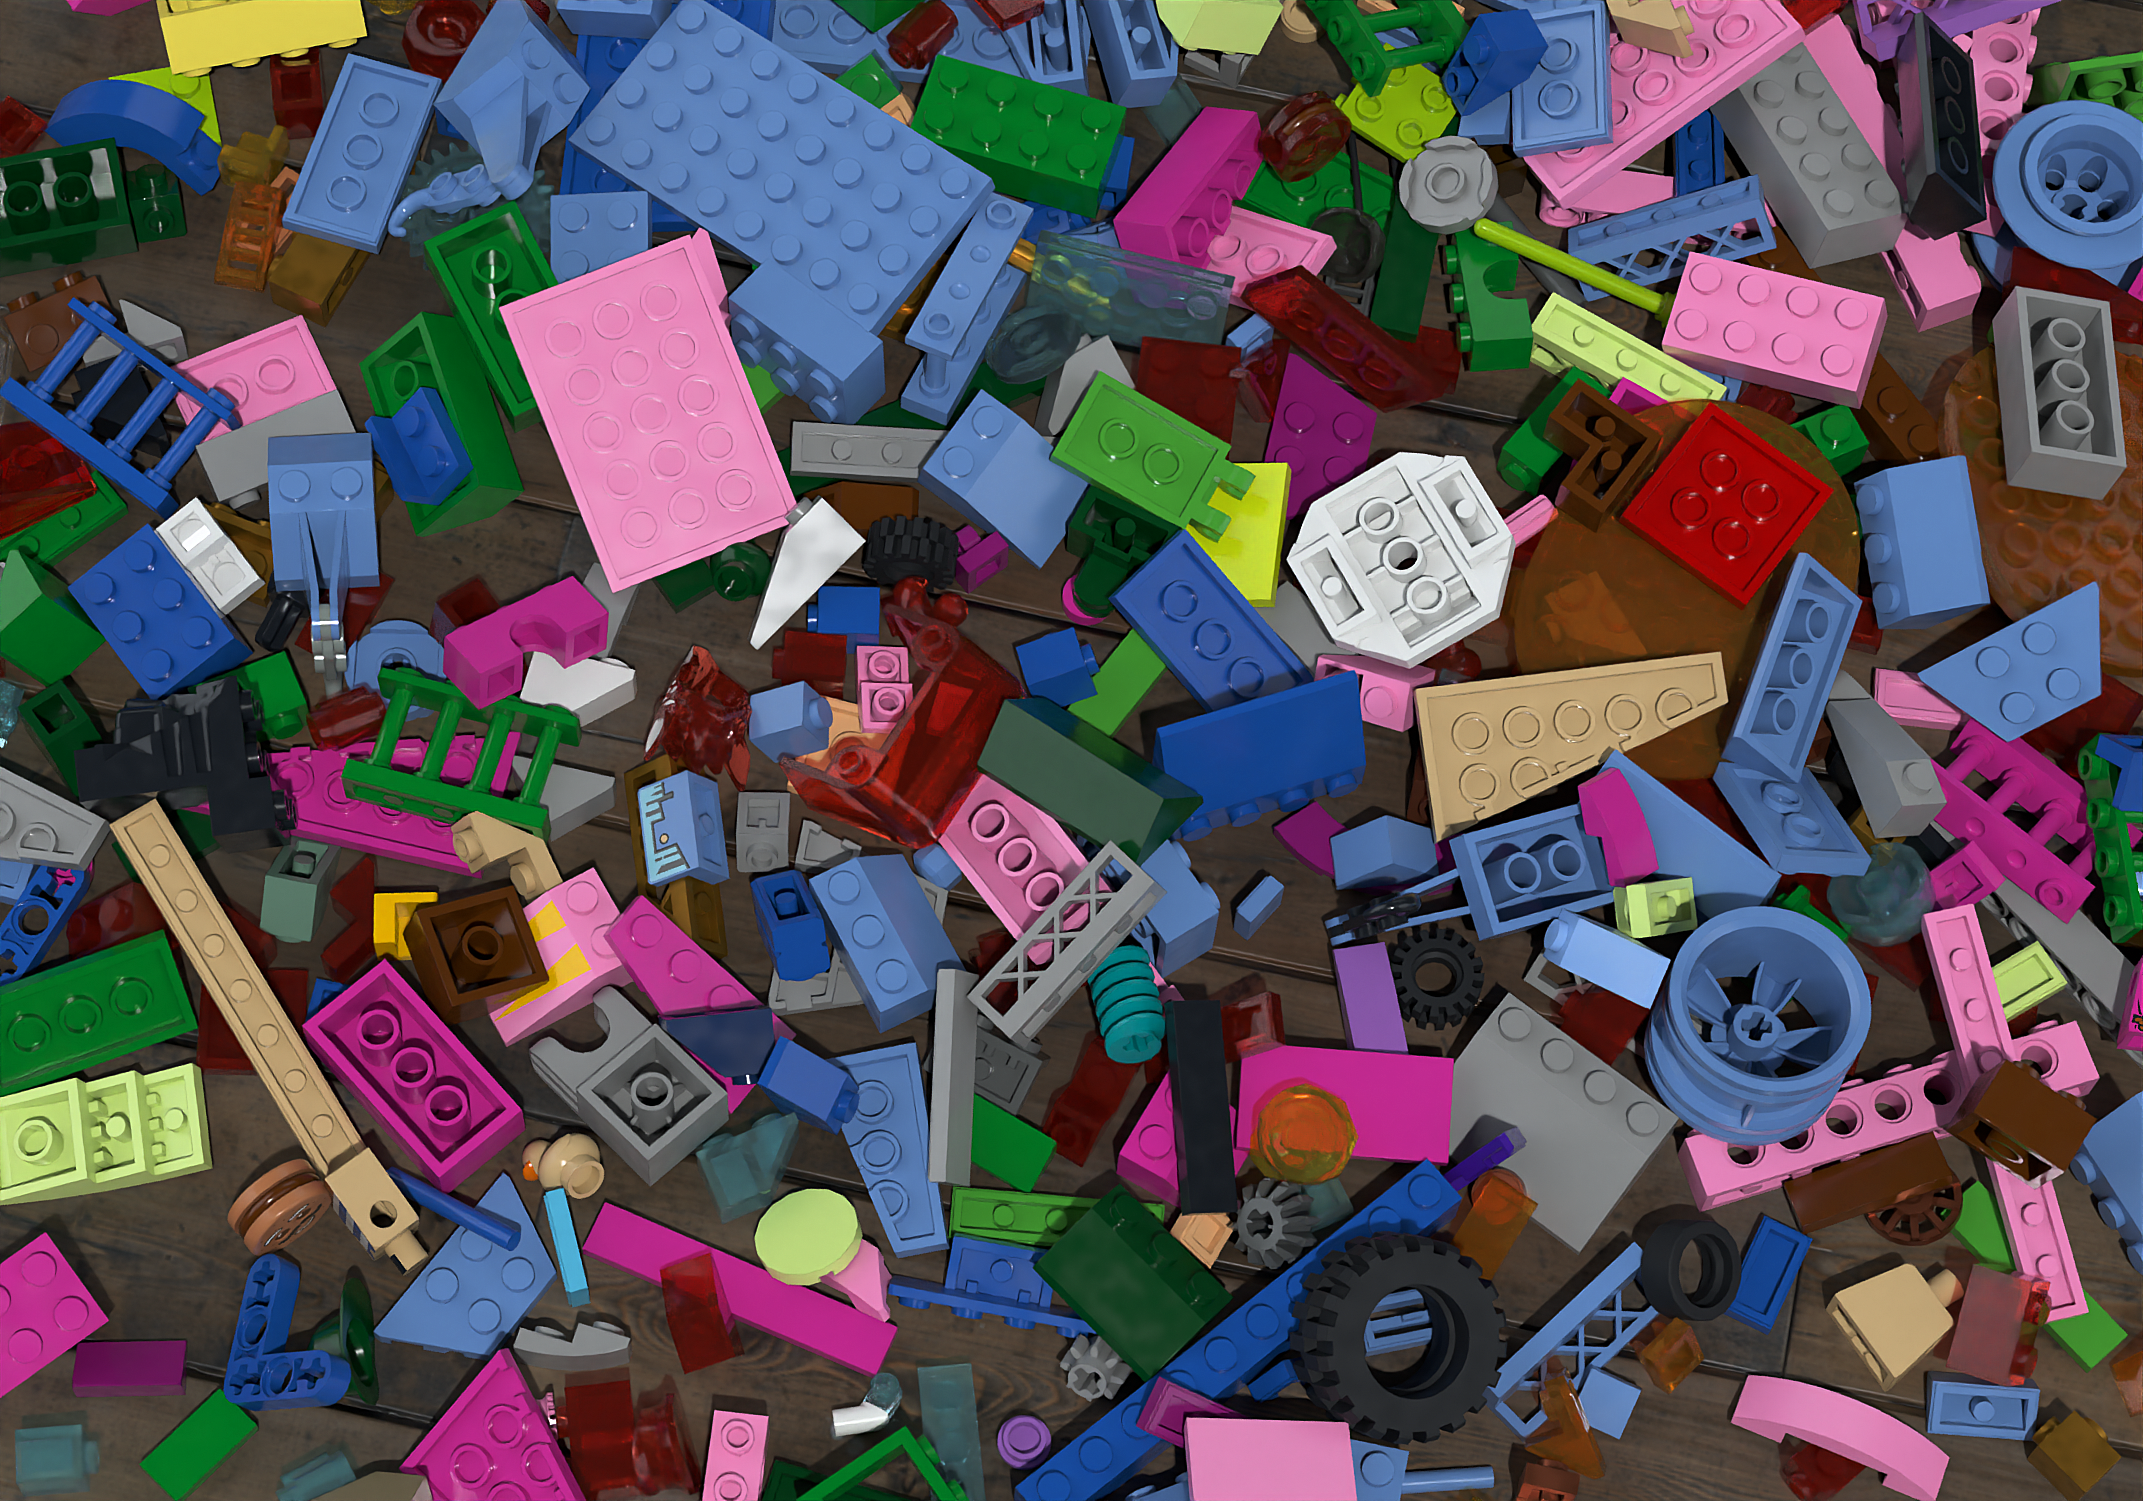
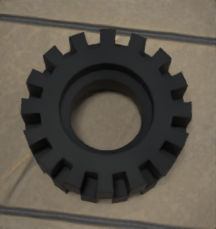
M897 516V521L892 520L890 517L883 518L882 523L876 521L869 528L863 568L871 579L877 578V583L881 585L891 583L892 589L900 590L901 587H908V592L916 593L918 588H922L926 593L934 592V587L943 590L946 589L947 585L951 586L954 581L960 543L958 542L959 538L957 534L952 535V530L948 527L939 529L940 523L931 521L929 524L923 523L924 518L915 517L914 521H908L906 516Z
M1436 928L1434 936H1429L1427 929L1419 931L1415 940L1410 935L1403 941L1402 948H1397L1390 966L1399 1008L1401 1007L1403 1010L1401 1018L1408 1023L1412 1017L1419 1020L1417 1027L1426 1030L1427 1023H1433L1435 1031L1444 1030L1445 1024L1450 1022L1453 1028L1461 1023L1463 1016L1468 1018L1478 1002L1484 983L1485 973H1481L1483 967L1481 956L1474 957L1476 948L1471 942L1463 946L1461 944L1463 936L1454 932L1452 939L1444 937L1446 929ZM1428 963L1445 965L1452 971L1455 977L1454 989L1450 993L1439 997L1424 993L1416 982L1415 976L1418 969Z

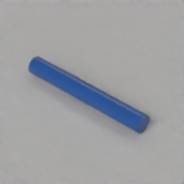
M390 1167L386 1171L404 1197L508 1251H513L518 1246L521 1239L519 1231L395 1167Z

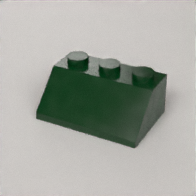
M1120 1183L1098 1201L1032 1267L1145 1383L1153 1378L1197 1337L1234 1298Z

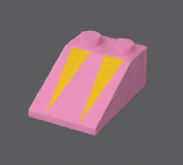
M594 867L546 891L523 908L549 981L540 988L488 1014L506 1047L591 1004L593 996L602 988L611 986L618 990L633 982V979L603 937L621 914Z

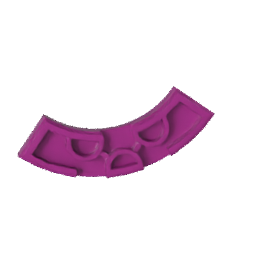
M1315 801L1274 827L1273 835L1302 864L1320 876L1324 874L1334 879L1330 838L1347 832L1350 829L1334 820ZM1463 831L1435 844L1439 876L1457 868L1449 840L1463 835ZM1456 882L1427 895L1431 896L1462 887V882ZM1421 883L1355 888L1353 890L1370 895L1384 896L1395 892H1402Z

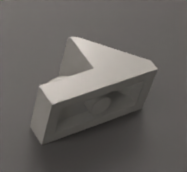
M122 299L119 300L128 333H124L127 337L166 365L189 358L179 326ZM101 335L93 341L82 356L85 366L88 367L115 357L122 350ZM140 363L137 364L140 372L148 370Z

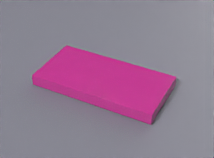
M1243 1042L1235 1150L1421 1164L1428 1159L1433 1165L1447 1166L1454 1058Z

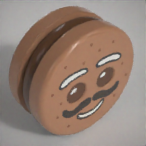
M295 1159L275 1167L251 1184L230 1208L227 1221L235 1233L239 1234L244 1240L245 1246L253 1255L263 1256L286 1247L307 1232L324 1215L332 1201L328 1190L324 1186V1182L320 1181L316 1171L309 1162L304 1159Z

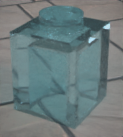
M82 1424L15 1430L16 1484L24 1497L90 1491V1474L99 1473V1451L97 1441H89V1437Z

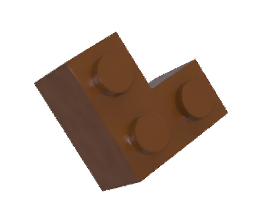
M1579 378L1549 415L1543 438L1578 462L1561 483L1555 505L1591 531L1597 533L1653 460L1662 438L1657 432Z

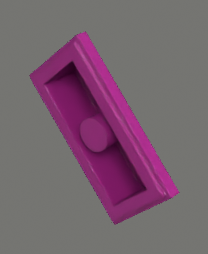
M187 1341L78 1343L72 1377V1390L76 1397L186 1395Z

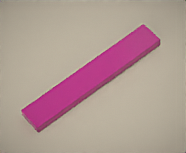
M607 1202L604 1203L582 1248L583 1254L875 1380L898 1333L897 1326L887 1322L884 1323L855 1308L801 1285L783 1283L772 1278L766 1270Z

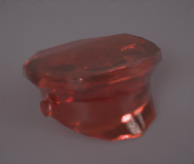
M424 0L423 2H416L406 22L401 42L413 71L440 78L442 83L446 84L487 18V15L471 0Z
M666 1393L660 1404L641 1409L639 1412L633 1441L632 1467L635 1486L644 1497H654L659 1493L673 1489L690 1496L696 1494L700 1489L701 1467L689 1425L679 1397L675 1393Z

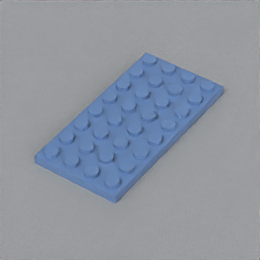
M682 0L568 139L574 150L636 190L649 191L652 200L697 229L700 227L708 231L711 238L753 265L759 267L769 258L863 326L865 331L871 332L875 336L879 335L996 188L992 179L704 0Z

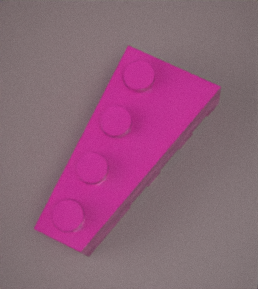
M1206 106L1113 219L1115 235L1119 239L1135 300L1187 307L1194 294L1192 289L1188 287L1194 274H1204L1211 261L1209 253H1206L1215 235L1224 236L1231 223L1232 201H1242L1267 153L1257 112Z

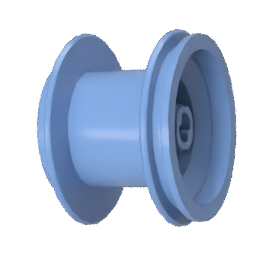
M2062 100L2040 106L2019 119L2008 130L1999 144L1993 161L1992 184L1995 200L2004 218V222L1996 237L1971 232L1973 252L1988 280L2006 298L2009 297L2015 286L2108 301L2111 305L2129 291L2143 267V122L2122 109L2102 102ZM2046 183L2054 184L2058 190L2047 189ZM2079 185H2081V186L2087 188L2088 190H2090V191H2092V192H2085V191H2083V190L2079 187ZM2098 213H2106L2111 218L2103 220L2099 217Z

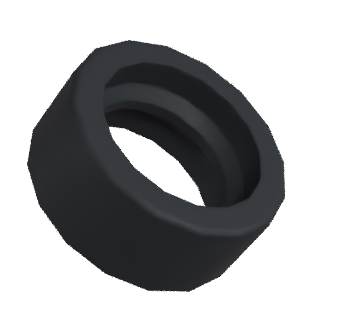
M1671 1219L1658 1226L1648 1239L1641 1259V1281L1646 1298L1658 1313L1669 1319L1712 1321L1724 1314L1735 1300L1741 1282V1258L1737 1244L1728 1230L1711 1220ZM1693 1239L1700 1248L1702 1255L1703 1277L1699 1290L1689 1301L1683 1293L1679 1280V1263L1684 1249Z

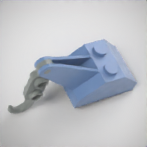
M370 432L268 438L267 468L276 592L306 590L312 620L311 639L315 673H322L329 719L332 722H338L342 714L343 672H347L346 643L342 622L348 588L380 586L372 434ZM319 589H329L330 604H320Z

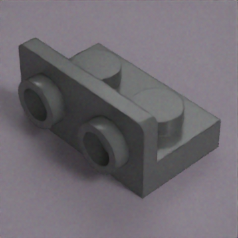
M978 1009L974 1093L1012 1116L1017 1117L1041 1069L1047 1067L1051 1057L1040 1051L1043 1044L1035 1038L1025 1047H1022L1010 1039L1003 1031L994 1027L995 1024ZM934 1045L922 1069L933 1074Z

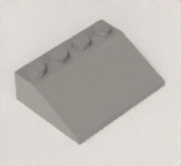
M1508 993L1454 1063L1448 1159L1458 1165L1503 1132L1518 1127L1527 1141L1525 1143L1526 1146L1494 1168L1509 1169L1523 1180L1527 1197L1521 1213L1579 1255L1669 1140L1679 1117L1511 993Z

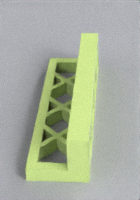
M1554 292L1531 325L1534 338L1530 361L1561 379L1575 365L1613 393L1621 379L1625 377L1697 418L1710 401L1718 406L1725 395L1726 386Z

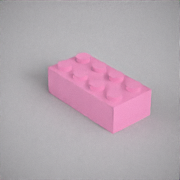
M1690 251L1661 344L1664 353L1694 369L1860 409L1888 315L1883 297Z

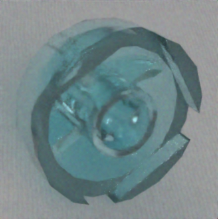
M1899 842L1879 843L1870 846L1873 854L1869 855L1872 860L1865 876L1841 875L1839 877H1832L1827 889V899L1832 906V913L1853 939L1874 947H1891L1906 942L1921 931L1922 915L1932 913L1935 907V886L1928 867L1913 847Z

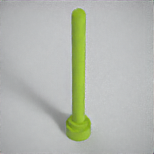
M1481 218L1475 222L1474 232L1478 237L1655 313V319L1661 321L1662 328L1666 329L1677 292L1675 294L1666 292L1663 296L1487 218Z

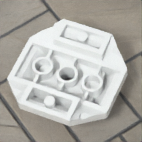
M1399 452L1311 503L1301 526L1297 542L1293 544L1286 560L1337 647L1411 669L1500 617L1516 542L1465 457L1449 455L1438 457L1421 453ZM1408 558L1417 559L1412 567L1405 570L1397 569V566L1403 560Z

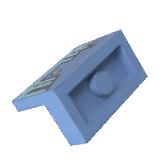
M686 770L638 790L637 795L649 884L659 887L686 876L694 877L712 885L730 879L717 782Z

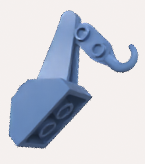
M524 0L496 1L433 103L480 154L485 166L477 164L467 171L455 174L444 172L436 177L428 188L417 190L408 195L399 203L390 216L388 232L396 238L406 236L407 231L402 227L403 223L414 213L422 209L428 208L437 213L447 212L448 214H454L462 208L478 204L481 207L488 206L501 194L507 200H514L521 196L533 182L535 163L540 147L570 124L591 89L580 62Z

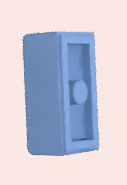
M1928 1371L1926 1385L1927 1433L2033 1441L2031 1438L2036 1430L2040 1389L2035 1381L2029 1378Z

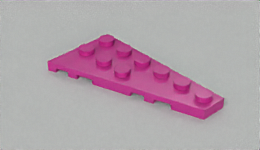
M509 1348L501 1349L495 1354L399 1467L403 1474L426 1476L433 1501H586Z

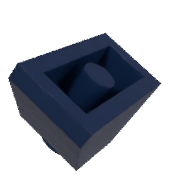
M763 1004L659 1016L660 1028L717 1074L725 1078L732 1077V1085L757 1084L775 1047L772 1008Z

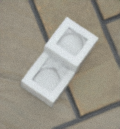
M197 497L156 528L183 566L193 574L218 609L225 615L266 584Z

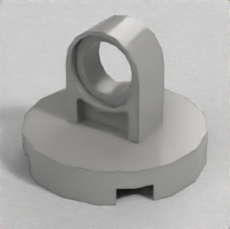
M1450 135L1433 139L1424 145L1427 150L1419 154L1414 162L1410 158L1404 165L1399 181L1400 200L1414 222L1429 232L1451 234L1464 231L1474 225L1478 219L1483 218L1494 204L1499 187L1497 169L1486 151L1478 147L1469 138Z

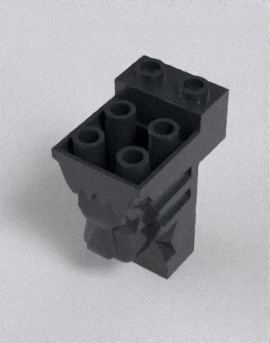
M229 676L222 680L196 686L197 694H172L165 700L127 699L124 708L120 709L115 717L113 744L95 745V748L74 750L79 802L88 811L104 819L123 817L155 798L163 811L209 805L212 837L228 854L291 845L289 830H295L298 826L295 803L293 798L288 799L286 789H280L271 778L267 751H261L260 743L257 740V731L265 729L261 700H255L253 690H247L237 676Z

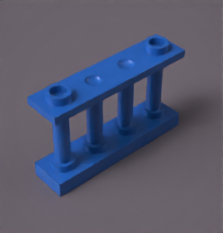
M73 297L67 305L78 319L83 322L35 383L30 380L23 387L13 378L9 377L0 389V396L20 414L164 520H168L179 506L168 493L172 488L169 482L196 449L195 446L200 444L217 421L231 431L242 426L231 413L235 405L212 387L205 394L116 329L113 324L117 319L101 305L92 301L86 307ZM100 334L122 351L73 412L69 409L63 416L49 406L54 400L51 394ZM140 363L158 376L161 381L114 440L108 438L104 445H102L89 435L93 430L90 424L136 365ZM177 392H180L201 409L155 468L152 470L148 467L142 474L128 464L133 458L130 452Z

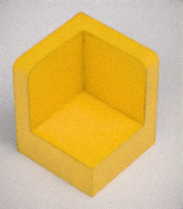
M438 893L374 894V947L378 961H383L384 959L387 961L412 960L403 937V932L417 910L440 905Z

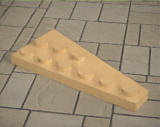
M1721 652L1415 689L1413 695L1434 844L1605 763L1615 749L1624 754L1726 705L1728 697Z

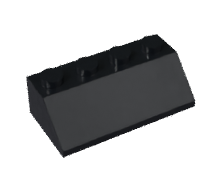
M1922 11L1913 16L1897 55L1898 79L1895 80V91L1900 100L1901 108L1898 130L1903 139L1904 158L1901 160V169L1907 184L1908 198L1904 200L1905 213L1912 225L1919 226L1935 241L1987 220L1973 59Z

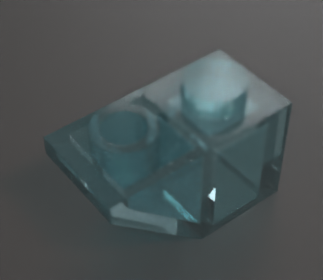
M795 1112L784 1117L779 1113L765 1116L752 1125V1130L735 1137L730 1133L716 1136L703 1145V1150L696 1152L697 1169L721 1224L771 1205L799 1140V1121Z

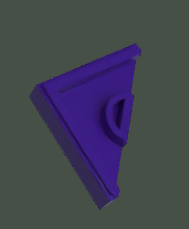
M1518 1127L1507 1130L1445 1173L1443 1177L1458 1192L1479 1176L1524 1148L1527 1141Z

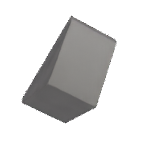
M514 755L512 761L514 783L521 793L532 759ZM552 764L539 803L543 809L548 810L551 825L549 839L551 842L615 807L617 800L615 778Z

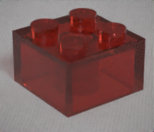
M1142 336L1136 391L1231 445L1242 347ZM1229 452L1225 457L1226 460L1229 459Z

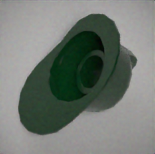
M349 1278L344 1284L341 1294L340 1315L319 1326L311 1337L307 1351L323 1350L345 1359L350 1365L351 1380L343 1397L359 1395L367 1405L374 1406L379 1400V1383L375 1367L373 1311L369 1295L363 1283L358 1278ZM314 1376L313 1383H316L319 1378Z

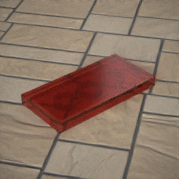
M1302 265L1248 283L1240 296L1245 304L1383 413L1393 412L1440 398L1449 384L1447 380Z

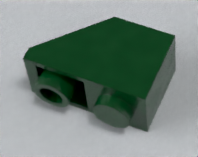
M59 680L18 706L17 709L27 734L78 804L85 808L79 802L74 750L95 748V745L105 743L80 704L63 681Z

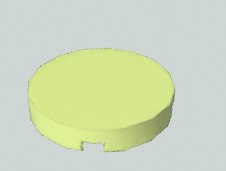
M805 1189L788 1194L773 1204L759 1221L754 1239L757 1255L772 1278L788 1285L809 1286L821 1282L820 1277L827 1275L831 1271L835 1276L844 1270L858 1253L863 1235L856 1210L845 1196L829 1189Z

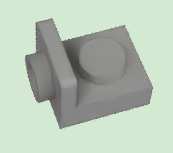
M738 793L736 857L737 870L739 872L781 873L789 870L790 793Z

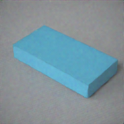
M564 1188L545 1192L546 1196L543 1197L568 1303L569 1305L572 1304V1308L589 1304L591 1302Z

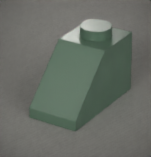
M290 835L291 845L283 846L265 875L259 932L275 935L277 939L284 942H311L324 919L341 854V846Z

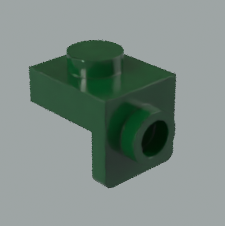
M147 164L137 170L126 172L129 204L138 242L146 243L185 236L187 230L177 175L165 165L162 166L160 164Z

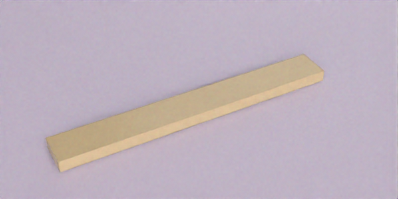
M155 798L109 824V828L319 1177L324 1182L327 1176L364 1151L366 1146Z

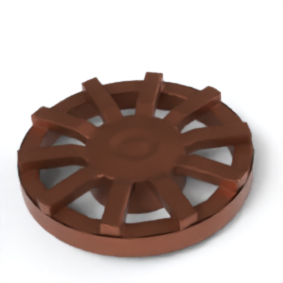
M1950 1168L1953 1177L1952 1184L1868 1212L1865 1216L1871 1227L1890 1242L1904 1246H1922L1933 1243L1946 1236L1955 1227L1961 1216L1963 1193L1959 1178ZM1951 1187L1953 1189L1954 1200L1934 1197V1194ZM1934 1206L1951 1209V1213L1942 1221L1933 1212ZM1893 1209L1894 1214L1886 1225L1876 1215V1213ZM1928 1219L1936 1227L1925 1233H1919L1918 1223ZM1900 1220L1910 1223L1911 1234L1895 1231L1894 1228Z

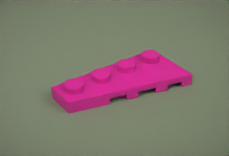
M643 895L637 896L603 936L641 992H645L659 1012V1016L762 1005L754 995ZM772 1013L775 1045L780 1036L792 1041L797 1034ZM681 1045L685 1052L728 1093V1112L732 1114L756 1084L732 1085V1077L725 1078L717 1074Z

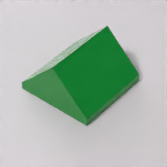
M10 550L0 580V656L48 688L59 680L63 681L106 639L68 590L67 584L19 550Z

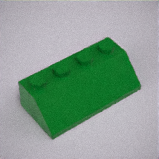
M420 312L359 363L375 414L378 417L392 418L420 387L436 389L474 467L439 506L405 501L416 536L425 537L492 517L524 492L485 375L455 317Z

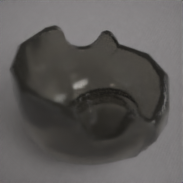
M1333 207L1318 214L1309 228L1310 230L1332 236L1337 246L1318 274L1331 277L1341 283L1357 284L1359 281H1366L1374 276L1384 259L1386 237L1377 220L1364 211L1348 207Z

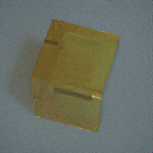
M276 124L269 138L246 131L242 133L236 147L224 144L217 159L222 184L262 196L280 174L290 152L286 127Z

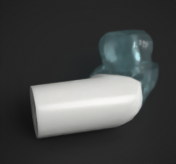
M891 1373L875 1375L870 1381L871 1389L860 1406L832 1410L836 1437L879 1431L887 1426L902 1401L903 1391L899 1386L897 1377Z

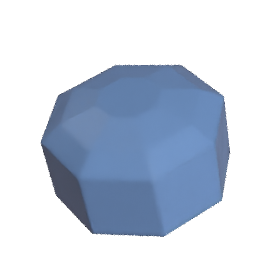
M927 841L913 855L914 868L918 875L936 886L942 887L949 892L962 880L960 868L949 854L936 843Z

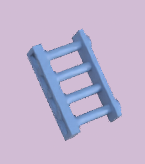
M992 192L976 211L905 337V344L923 350L926 353L901 396V408L945 426L948 424L1027 281V274L1007 264V261L1031 220L1034 208Z

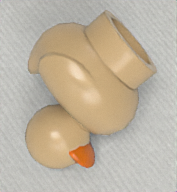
M566 1134L553 1144L545 1140H537L528 1144L523 1151L524 1179L527 1181L539 1179L546 1191L564 1188L566 1196L571 1195L574 1198L583 1199L595 1193L603 1182L604 1169L600 1164L599 1148L593 1139L584 1134Z

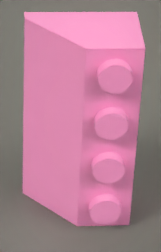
M983 773L924 823L1016 941L1024 935L1092 861L1090 856L1063 824ZM1101 872L1099 874V893L1118 892ZM1090 885L1082 894H1090ZM1100 902V910H1101L1108 902ZM1090 903L1072 904L1063 913V932H1079L1089 924ZM1054 924L1045 934L1054 933ZM1064 941V950L1072 941ZM1054 942L1036 943L1027 955L1036 965L1054 961Z

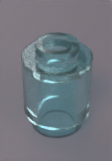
M341 1450L328 1456L327 1452H324L280 1476L279 1478L284 1487L275 1491V1494L279 1501H310L357 1480Z

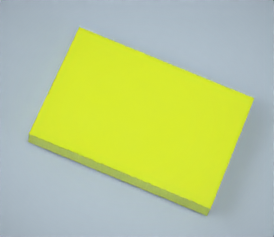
M1233 463L1248 470L1256 477L1241 501L1225 493L1219 486L1216 488L1207 505L1232 518L1218 543L1201 535L1189 523L1185 529L1253 607H1275L1292 470L1288 463Z

